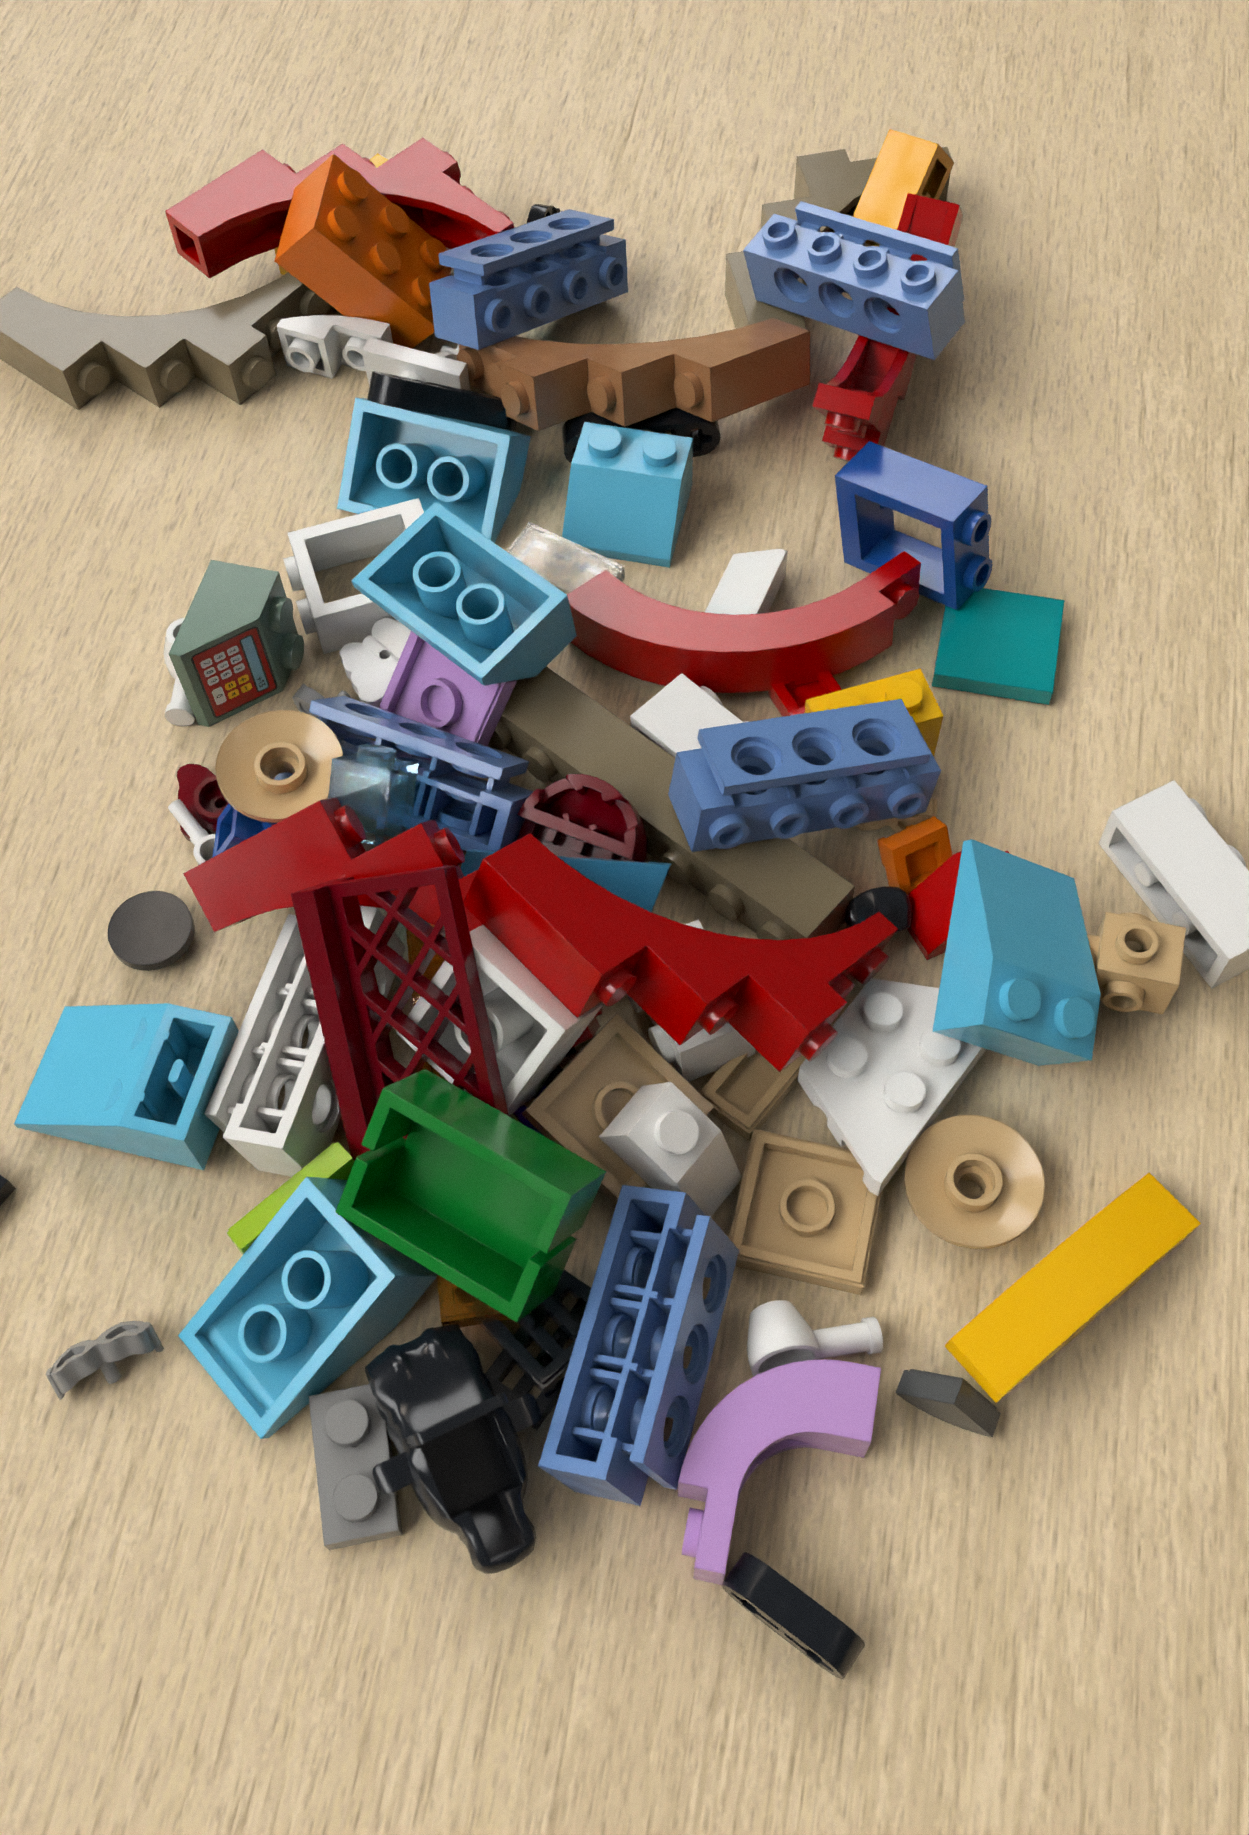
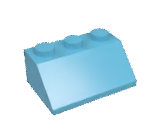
M355 398L337 509L360 514L419 498L425 512L437 501L495 543L520 492L531 436L484 424L387 406L369 401L367 398Z
M437 501L351 580L355 589L484 686L536 677L577 636L567 594Z

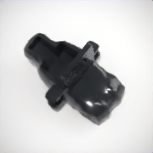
M458 1324L427 1328L419 1337L401 1345L394 1344L388 1346L365 1367V1373L375 1397L377 1409L380 1416L386 1421L388 1434L399 1453L373 1468L372 1473L378 1489L383 1494H389L411 1484L428 1516L443 1529L457 1534L459 1539L466 1545L472 1564L477 1570L485 1574H494L515 1566L531 1554L536 1542L535 1527L523 1508L528 1472L525 1455L517 1432L541 1420V1410L535 1397L529 1393L508 1401L505 1392L495 1395L490 1380L483 1372L477 1351L464 1336Z

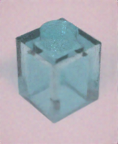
M362 744L358 745L357 753L332 758L328 799L338 798L341 806L349 805L361 821L366 834V839L361 842L376 846L411 828L418 763L396 759L397 750L390 747Z

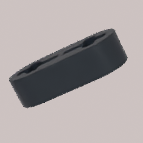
M747 1552L742 1553L721 1584L722 1588L743 1608L821 1668L839 1679L845 1678L865 1646L864 1641L840 1619L770 1566Z

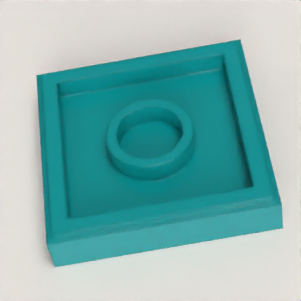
M982 588L978 592L974 591L958 610L945 605L932 686L1049 705L1054 688L1065 600Z

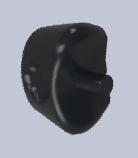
M878 887L862 892L849 902L845 912L847 928L863 922L877 912L884 915L898 928L896 932L908 929L911 926V901L907 893L897 887Z

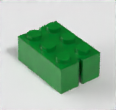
M424 1069L383 1087L361 1144L370 1150L356 1157L335 1213L513 1321L519 1322L554 1293L577 1240L571 1235L583 1226L606 1171Z

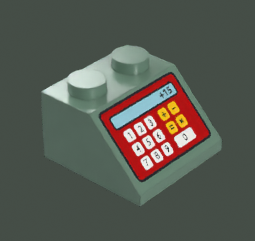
M216 560L210 561L169 652V657L198 725L210 727L282 692L291 670H297L301 665L304 655V639L301 635H298L293 619V603L286 596L279 572Z

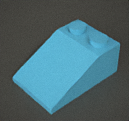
M972 839L963 841L932 1032L1037 1066L1092 1061L1101 994L1074 878Z
M306 1176L178 1335L260 1439L270 1438L309 1404V1396L317 1395L324 1391L395 1329L438 1277L436 1273L335 1213L347 1180Z

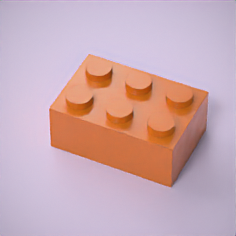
M334 153L295 187L274 260L342 315L389 323L393 343L409 348H414L434 333L429 283L450 276L452 269L439 264L438 253L447 251L441 241L429 235L409 218L401 207L389 201L369 184L361 173L350 168Z

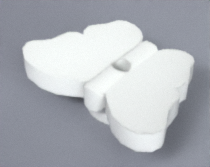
M389 617L378 620L372 627V636L365 637L362 643H348L339 652L346 676L351 680L352 687L358 694L360 701L378 708L411 632L410 629L397 620Z

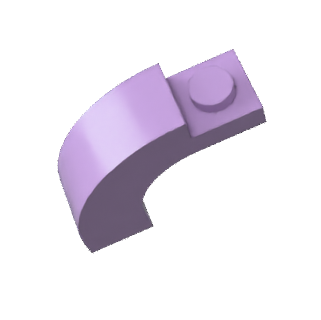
M839 1360L792 1362L757 1374L740 1384L717 1404L701 1424L690 1443L678 1480V1497L706 1502L704 1510L689 1509L682 1555L696 1558L693 1579L719 1585L723 1583L738 1498L747 1479L764 1461L783 1451L797 1448H815L862 1458L865 1457L872 1440L881 1368Z

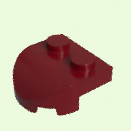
M568 774L565 779L556 781L544 789L538 788L534 790L519 810L518 816L525 820L517 840L531 833L556 856L645 862L647 838L638 812L619 790L602 779L585 774Z

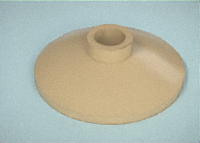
M274 710L246 719L227 735L217 754L215 772L221 793L235 810L258 821L278 823L319 800L331 799L343 778L344 756L335 733L318 718L294 710ZM283 772L293 774L283 780H274L275 776Z
M981 1115L952 1116L931 1125L912 1145L904 1169V1188L914 1214L934 1235L959 1247L989 1249L1012 1242L1032 1225L1044 1199V1173L1034 1149L1021 1134L1007 1124ZM962 1181H973L981 1188L982 1196L976 1199L968 1198L961 1194L958 1184Z

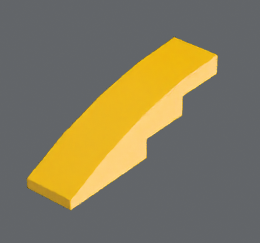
M1148 1173L1005 1290L946 1343L945 1347L993 1401L997 1403L1078 1336L1095 1317L1132 1288L1149 1269L1186 1240L1201 1223L1153 1175Z

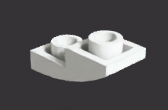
M338 315L299 316L281 319L276 326L287 366L332 379L341 365L349 366L359 371H366L362 349L369 337L393 343L389 323L365 318Z

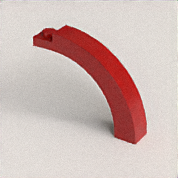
M903 551L862 580L825 599L783 611L739 615L706 613L663 603L630 588L605 570L567 594L577 635L570 643L610 668L662 686H667L681 673L697 686H705L715 693L771 690L772 684L796 680L797 686L818 681V674L829 670L832 676L842 673L870 660L892 646L894 621L905 618L918 603L921 562L906 551Z

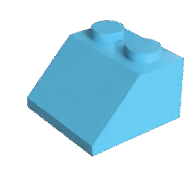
M584 422L571 462L561 541L562 551L670 568L693 484V438Z

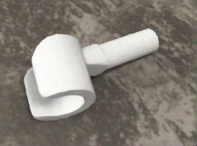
M180 799L173 801L168 806V809L189 835L191 842L195 846L193 855L198 865L213 856L215 834L209 835Z

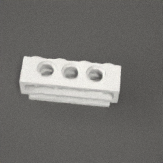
M360 906L364 925L376 935L385 917L378 908ZM288 914L204 1114L224 1132L222 1138L257 1170L290 1177L294 1176L330 1146L341 1118V1111L296 915ZM394 931L387 945L402 957L406 946ZM378 960L374 967L378 989L387 998L395 974ZM308 1025V1042L306 1048L303 1049L302 1037ZM285 1085V1099L281 1109L278 1110L279 1093L282 1086Z

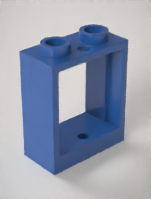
M870 441L835 475L844 563L871 574L903 551H906L921 562L919 594L955 610H958L974 591L978 592L986 585L992 571V560L989 558V531L992 519L991 515L988 514L987 485ZM893 510L940 528L942 549L896 531Z

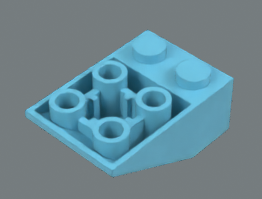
M169 1003L66 1006L14 1125L25 1130L204 1170L220 1129L204 1113L239 1030L232 1017Z

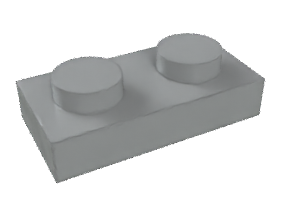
M370 1384L309 1396L324 1546L329 1550L402 1536L398 1492L395 1491L389 1494L380 1492L372 1473L373 1468L377 1464L392 1458L393 1452L387 1423L379 1414Z

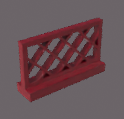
M448 865L354 879V877L341 878L292 893V902L349 1151L353 1160L355 1161L357 1156L370 1150L361 1144L383 1087L421 1071L428 1058L454 1079L453 1085L462 1090L466 1089L474 1097L509 1116L456 866ZM435 884L441 915L433 928L408 906L420 886ZM401 889L397 897L390 892ZM358 895H368L388 912L376 935L364 925ZM399 922L424 942L412 965L387 945ZM435 953L453 966L456 985L449 996L423 975ZM378 960L403 981L391 1002L378 989L374 971ZM413 991L417 992L439 1011L428 1032L424 1031L402 1012ZM450 1021L468 1036L471 1054L464 1064L438 1043ZM392 1027L418 1048L407 1068L394 1059L389 1038Z

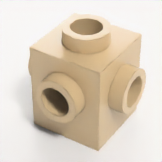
M1105 912L1096 934H1087L1101 994L1100 1002L1117 1011L1132 1012L1143 1010L1163 1014L1180 984L1186 928L1155 922L1147 916L1138 913L1116 914Z

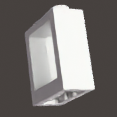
M419 498L287 533L294 556L283 558L291 587L293 592L304 589L306 594L305 599L296 601L306 635L317 632L324 654L340 650L344 645L351 642L362 643L365 637L372 636L373 625L382 618L396 619L363 594L324 604L315 572L379 555L424 513Z

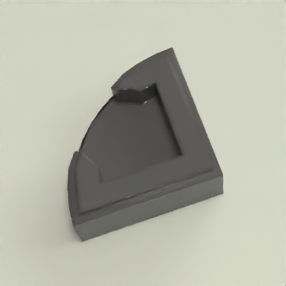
M910 1369V1371L904 1370L895 1392L908 1403L942 1421L989 1437H993L1001 1414L996 1410L997 1407L965 1379L915 1369Z

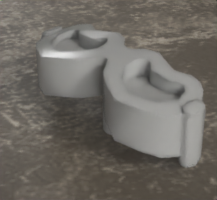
M121 1322L103 1332L96 1340H86L72 1345L56 1360L52 1368L47 1370L46 1376L59 1400H61L65 1393L79 1380L91 1375L99 1368L102 1370L107 1382L112 1384L121 1378L115 1362L134 1354L149 1353L154 1349L157 1352H161L164 1348L150 1322Z

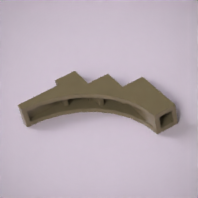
M941 147V148L947 153V155L952 159L951 154H950L948 148H947V147ZM845 149L797 156L794 199L762 204L761 228L773 214L797 220L795 208L801 201L853 216L877 158L850 162ZM950 174L939 200L946 201ZM827 226L820 227L821 233H834V230L832 228H829ZM743 251L726 254L725 297L736 329L771 318L806 329L804 316L755 299ZM802 278L797 279L800 283L807 285Z
M289 272L279 279L241 297L202 309L152 316H113L81 312L46 302L15 287L0 299V359L77 410H80L116 380L159 408L183 390L195 378L200 379L241 405L276 376L272 357L282 350L276 327L280 320L299 316L324 315L332 306Z

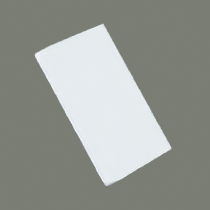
M772 549L733 554L705 612L731 615L768 613L786 576L788 552L783 549Z

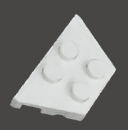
M871 978L832 1026L838 1032L833 1041L814 1060L809 1062L805 1059L801 1064L798 1082L812 1104L819 1107L825 1113L827 1127L840 1147L847 1145L864 1171L862 1181L868 1190L879 1196L907 1158L914 1142L930 1127L987 1049L932 1032L939 988Z

